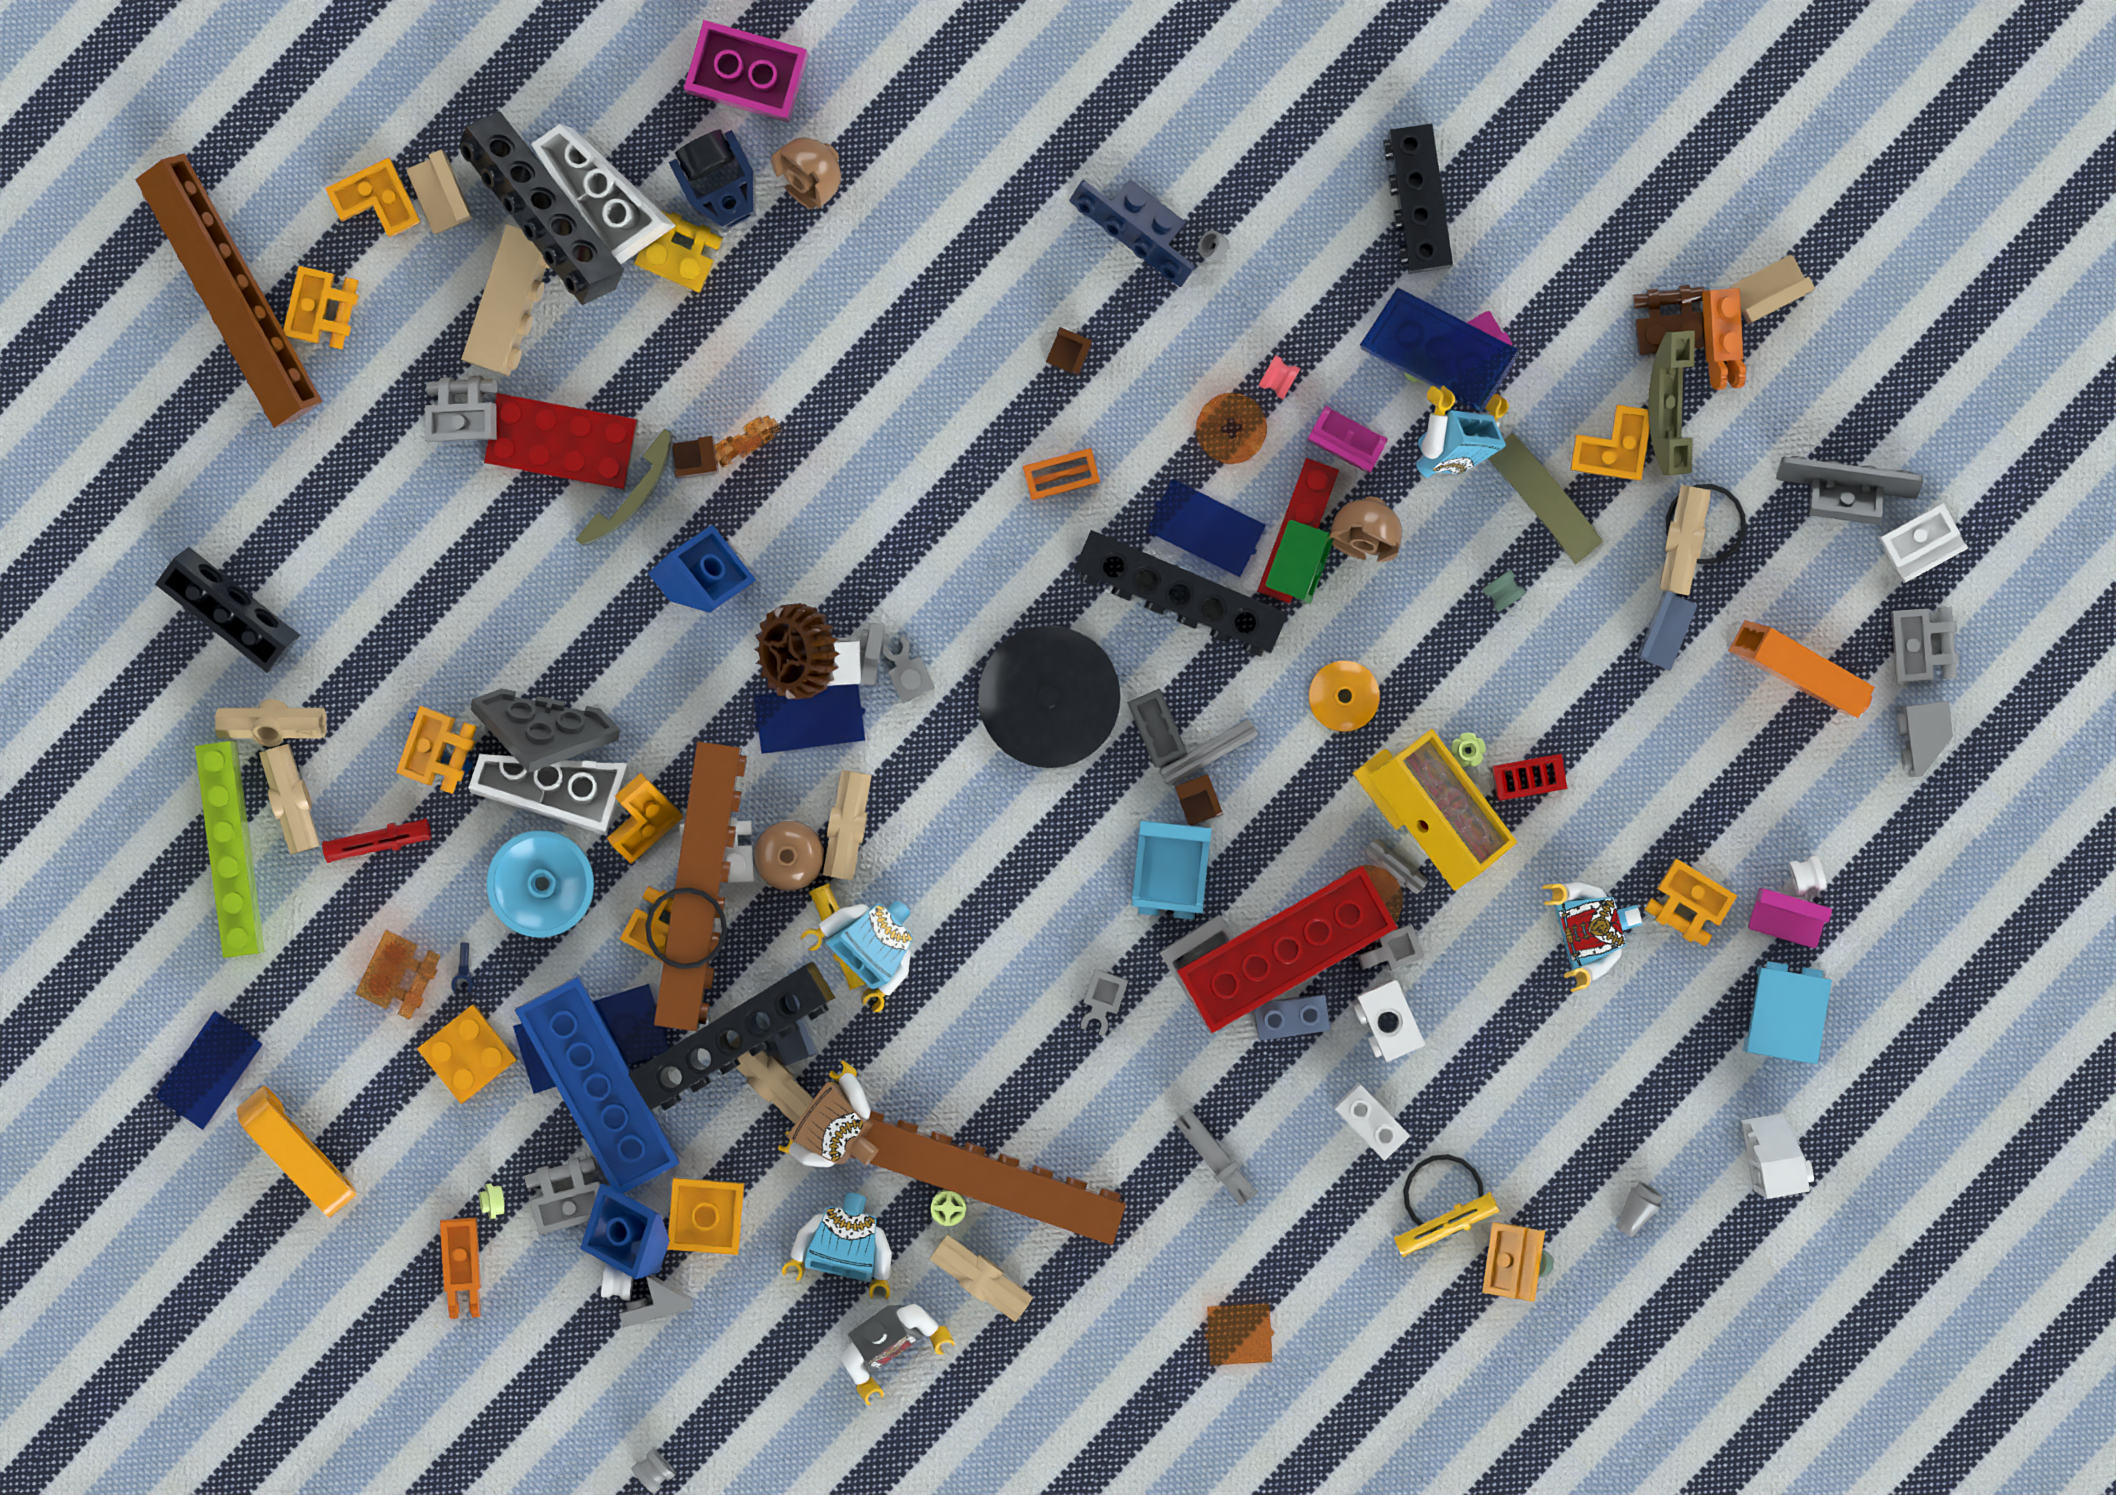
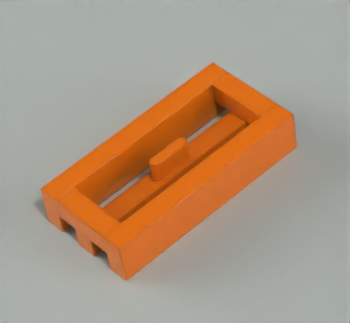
M1091 448L1023 466L1032 501L1100 483ZM1087 458L1088 464L1036 478L1032 476V471ZM1087 471L1091 473V477L1036 491L1035 485Z

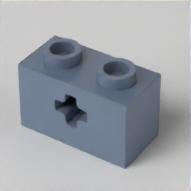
M1324 993L1268 1001L1254 1009L1259 1041L1330 1031Z

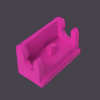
M1326 405L1307 438V441L1368 474L1372 471L1388 440Z

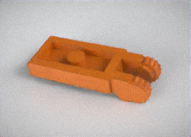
M1740 288L1703 290L1705 353L1711 387L1716 390H1723L1729 382L1732 388H1741L1746 382V366L1741 360L1743 359Z
M477 1217L440 1220L443 1280L444 1292H447L449 1318L458 1319L460 1304L457 1291L469 1290V1311L472 1318L480 1317L481 1301L479 1290L481 1289Z

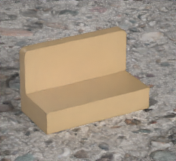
M442 149L429 154V160L407 169L408 176L434 234H439L473 219L448 157Z
M1792 255L1765 267L1729 287L1740 288L1741 313L1747 325L1815 290L1810 277L1804 278Z

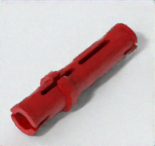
M427 818L401 825H396L394 822L387 824V828L323 841L322 849L326 862L331 863L332 861L390 848L393 851L401 850L403 845L431 840L432 834Z

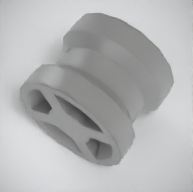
M653 1448L647 1453V1458L642 1463H636L631 1467L639 1481L653 1494L660 1490L661 1483L665 1479L670 1480L676 1475L668 1461Z

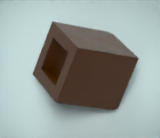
M1059 327L1046 363L1079 376L1092 346V340Z
M713 436L699 437L698 440L673 444L676 469L674 470L675 478L681 479L719 473L716 444Z
M1208 774L1174 787L1189 825L1192 826L1223 815Z

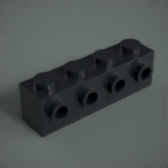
M1433 124L1390 129L1388 133L1389 139L1383 140L1385 160H1392L1394 174L1388 175L1391 196L1397 195L1399 209L1393 210L1396 231H1402L1404 245H1398L1401 267L1407 266L1408 274L1451 268L1453 260Z

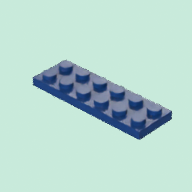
M579 975L515 1009L518 1018L613 1189L623 1194L680 1164V1160L653 1110H649L628 1074L631 1073V1070Z

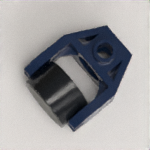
M721 129L707 133L675 152L677 159L668 162L691 207L724 232L756 216L755 173L732 130L724 133V135ZM736 156L738 162V176L736 180L707 195L700 193L689 183V181L697 180L722 168L734 160ZM728 200L736 201L733 209H725V203Z

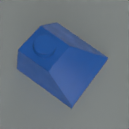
M713 524L670 552L648 573L670 602L709 613L756 581Z
M601 1184L580 1249L632 1278L639 1279L660 1272L670 1240L659 1213L617 1190Z

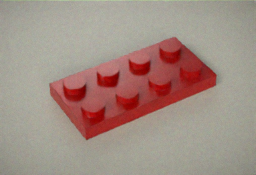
M497 393L495 401L497 439L488 440L484 459L485 464L625 490L637 419Z

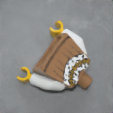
M844 1060L841 1061V1064H843L841 1074L838 1075L833 1070L829 1073L830 1077L837 1081L839 1085L835 1082H826L792 1130L785 1132L786 1137L790 1139L788 1146H778L779 1151L791 1154L805 1166L829 1168L834 1164H844L851 1155L866 1166L872 1161L879 1150L864 1138L873 1126L872 1121L869 1119L871 1110L863 1088L856 1079V1069Z

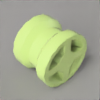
M943 1189L932 1200L931 1214L935 1221L941 1225H956L965 1216L966 1200L962 1194Z

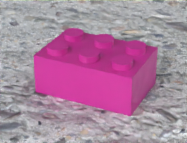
M703 20L684 90L689 95L789 123L809 54L807 49Z

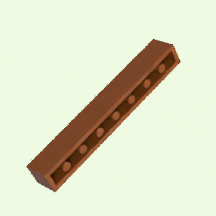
M185 153L160 160L135 179L142 191L143 197L150 205L161 229L169 239L179 261L194 284L196 292L203 300L213 322L218 327L229 347L230 353L237 361L248 385L252 388L273 428L296 421L323 402Z
M697 741L675 889L690 887L705 891L718 902L724 912L726 898L719 897L721 883H728L731 862L725 861L727 847L733 848L735 842L736 827L730 826L732 812H739L742 791H736L738 776L744 777L747 756L741 755L742 748ZM692 893L674 895L665 956L669 960L683 964L694 963L712 953L720 939V933L714 932L716 918H720L713 904L704 897ZM665 962L663 963L654 1025L696 1032L699 1030L700 1024L706 1025L709 1003H703L705 988L712 989L715 968L709 967V962L700 967L681 969L667 965Z
M870 1109L869 1119L872 1121L873 1126L864 1138L879 1149L870 1164L1113 1245L1126 1207V1202L1120 1200L1122 1194L1101 1187L1100 1193L1086 1189L1087 1182L1071 1176H1067L1065 1182L1052 1177L1054 1171L1045 1167L1034 1165L1033 1169L1030 1170L1018 1166L1020 1160L1015 1157L1000 1153L997 1159L985 1155L986 1148L966 1142L965 1147L951 1143L952 1136L932 1130L931 1136L917 1132L919 1125L899 1119L898 1123L894 1124L884 1120V1113Z

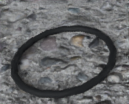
M1696 484L1692 487L1713 489L1725 494L1735 503L1740 514L1741 530L1736 543L1727 553L1716 558L1697 559L1696 561L1698 564H1715L1730 557L1741 545L1746 532L1745 513L1739 500L1727 489L1714 484ZM1679 495L1671 502L1666 515L1667 536Z
M690 887L673 889L660 896L650 908L645 924L647 942L654 954L667 965L681 969L697 968L713 960L723 947L727 933L725 914L718 902L705 891ZM692 893L704 897L714 905L720 916L722 932L718 945L709 956L698 962L683 964L669 960L659 952L652 940L651 922L654 912L664 900L675 894Z
M1449 1154L1433 1155L1419 1162L1409 1173L1403 1190L1405 1208L1412 1221L1418 1226L1424 1224L1414 1214L1409 1201V1188L1412 1178L1421 1167L1436 1160L1448 1159L1460 1163L1472 1173L1478 1184L1479 1197L1484 1195L1483 1183L1476 1169L1464 1159Z

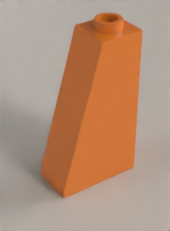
M1744 620L1728 650L1730 653L1843 714L1859 718L1860 714L1864 713L1871 704V694L1875 688L1873 685L1771 627Z

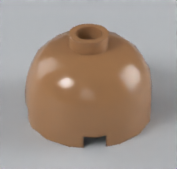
M806 137L797 138L782 146L772 155L771 164L777 178L783 174L790 183L784 188L796 201L808 209H813L816 206L817 209L822 207L837 192L841 181V169L837 161L839 160L838 153L828 143L823 144L818 140Z
M1370 496L1347 503L1336 514L1329 539L1334 538L1332 545L1344 554L1366 560L1365 553L1378 555L1376 562H1386L1398 556L1402 539V526L1399 517L1390 507L1386 506L1385 501Z
M781 821L769 826L759 836L754 848V864L759 876L768 885L781 891H796L809 886L820 875L825 862L824 847L820 836L810 826L799 821Z

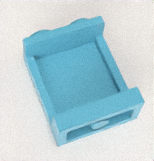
M1140 820L1131 906L1138 907V914L1159 916L1160 909L1173 910L1174 918L1193 920L1195 919V913L1203 914L1212 828Z
M1767 961L1766 968L1757 967L1756 974H1758L1749 1033L1748 1037H1745L1743 1051L1818 1064L1832 980L1823 978L1824 971L1802 967V973L1799 974L1787 972L1789 966L1787 964Z

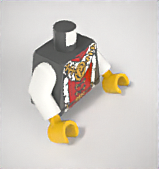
M916 1304L907 1306L889 1305L848 1334L850 1344L842 1354V1362L854 1383L857 1384L856 1390L867 1405H871L868 1397L873 1392H878L881 1398L884 1396L883 1390L870 1377V1374L921 1338L929 1336L935 1352L939 1355L944 1354L941 1347L942 1343L949 1342L952 1346H955L949 1329L945 1326H938L937 1322L920 1306Z

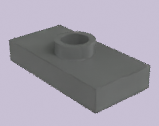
M1160 688L1127 702L1154 767L1188 754Z

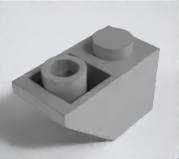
M1949 701L1902 706V714H1897L1899 735H1904L1906 749L1901 750V762L1903 770H1909V777L1923 776L1952 739L1953 731Z

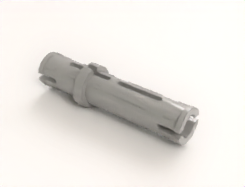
M1189 1109L1184 1115L1173 1122L1216 1174L1214 1179L1218 1183L1221 1181L1239 1206H1242L1247 1200L1258 1193L1238 1169L1240 1166L1236 1160L1232 1162L1196 1117L1192 1109Z

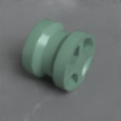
M1512 570L1507 571L1482 589L1485 595L1491 596L1493 599L1494 608L1497 613L1527 593L1523 587L1518 586L1514 581L1515 575Z

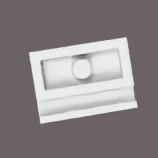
M1944 503L1879 538L1893 565L1902 577L1903 583L1968 549Z

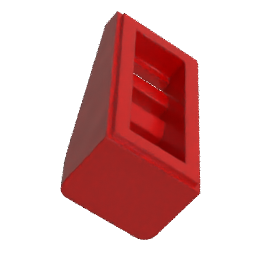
M1562 754L1491 766L1497 801L1568 789ZM1548 763H1553L1556 784L1549 785L1546 768ZM1539 765L1542 786L1539 787L1535 786L1532 766ZM1519 768H1525L1528 783L1527 789H1522ZM1511 770L1515 791L1508 792L1505 771Z

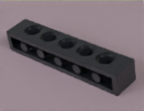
M499 111L467 125L458 147L462 156L480 174L485 186L490 188L498 197L504 210L516 220L522 228L525 237L534 243L543 255L546 264L559 275L567 291L573 294L581 305H584L616 290L624 268L504 115Z
M1090 530L1074 568V571L1080 573L1078 578L1080 581L1097 588L1100 582L1113 587L1111 594L1127 601H1131L1132 596L1138 597L1146 601L1144 608L1160 615H1163L1165 610L1178 614L1177 622L1196 629L1199 623L1211 629L1210 636L1229 643L1232 637L1244 643L1243 650L1262 657L1264 651L1269 654L1272 653L1288 615L1286 612L1093 530ZM1112 557L1119 558L1124 564V572L1114 578L1106 575L1103 569L1105 561ZM1149 571L1156 576L1157 585L1153 590L1142 591L1138 588L1136 578L1141 572ZM1176 585L1186 587L1190 593L1189 601L1184 605L1173 604L1169 598V591L1172 587ZM1215 599L1221 603L1222 614L1219 618L1208 619L1203 615L1202 605L1206 600ZM1248 613L1253 616L1255 627L1252 632L1241 633L1236 629L1235 619L1239 614Z
M814 961L810 962L628 1075L650 1111L659 1106L666 1111L682 1101L679 1094L690 1088L693 1093L697 1092L711 1083L708 1076L720 1070L722 1075L741 1065L738 1060L740 1056L747 1052L752 1057L770 1047L767 1040L779 1034L781 1039L800 1028L797 1021L807 1015L812 1021L830 1010L827 1003L835 999V996ZM788 994H793L798 998L800 1006L797 1012L791 1011L787 1007L786 997ZM758 1012L765 1013L769 1017L770 1026L768 1030L758 1026L756 1022ZM729 1030L735 1031L739 1035L740 1046L738 1048H734L728 1043L727 1033ZM700 1048L709 1052L711 1056L709 1066L701 1064L698 1060ZM671 1066L680 1071L682 1076L680 1084L670 1080L668 1071Z

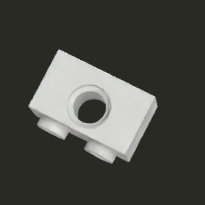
M1395 978L1356 995L1359 1003L1353 1007L1361 1025L1369 1024L1373 1036L1367 1039L1376 1058L1383 1056L1384 1060L1389 1062L1426 1045ZM1384 1012H1392L1397 1017V1025L1392 1031L1384 1032L1378 1027V1018Z
M1359 1082L1333 1106L1384 1161L1410 1137Z

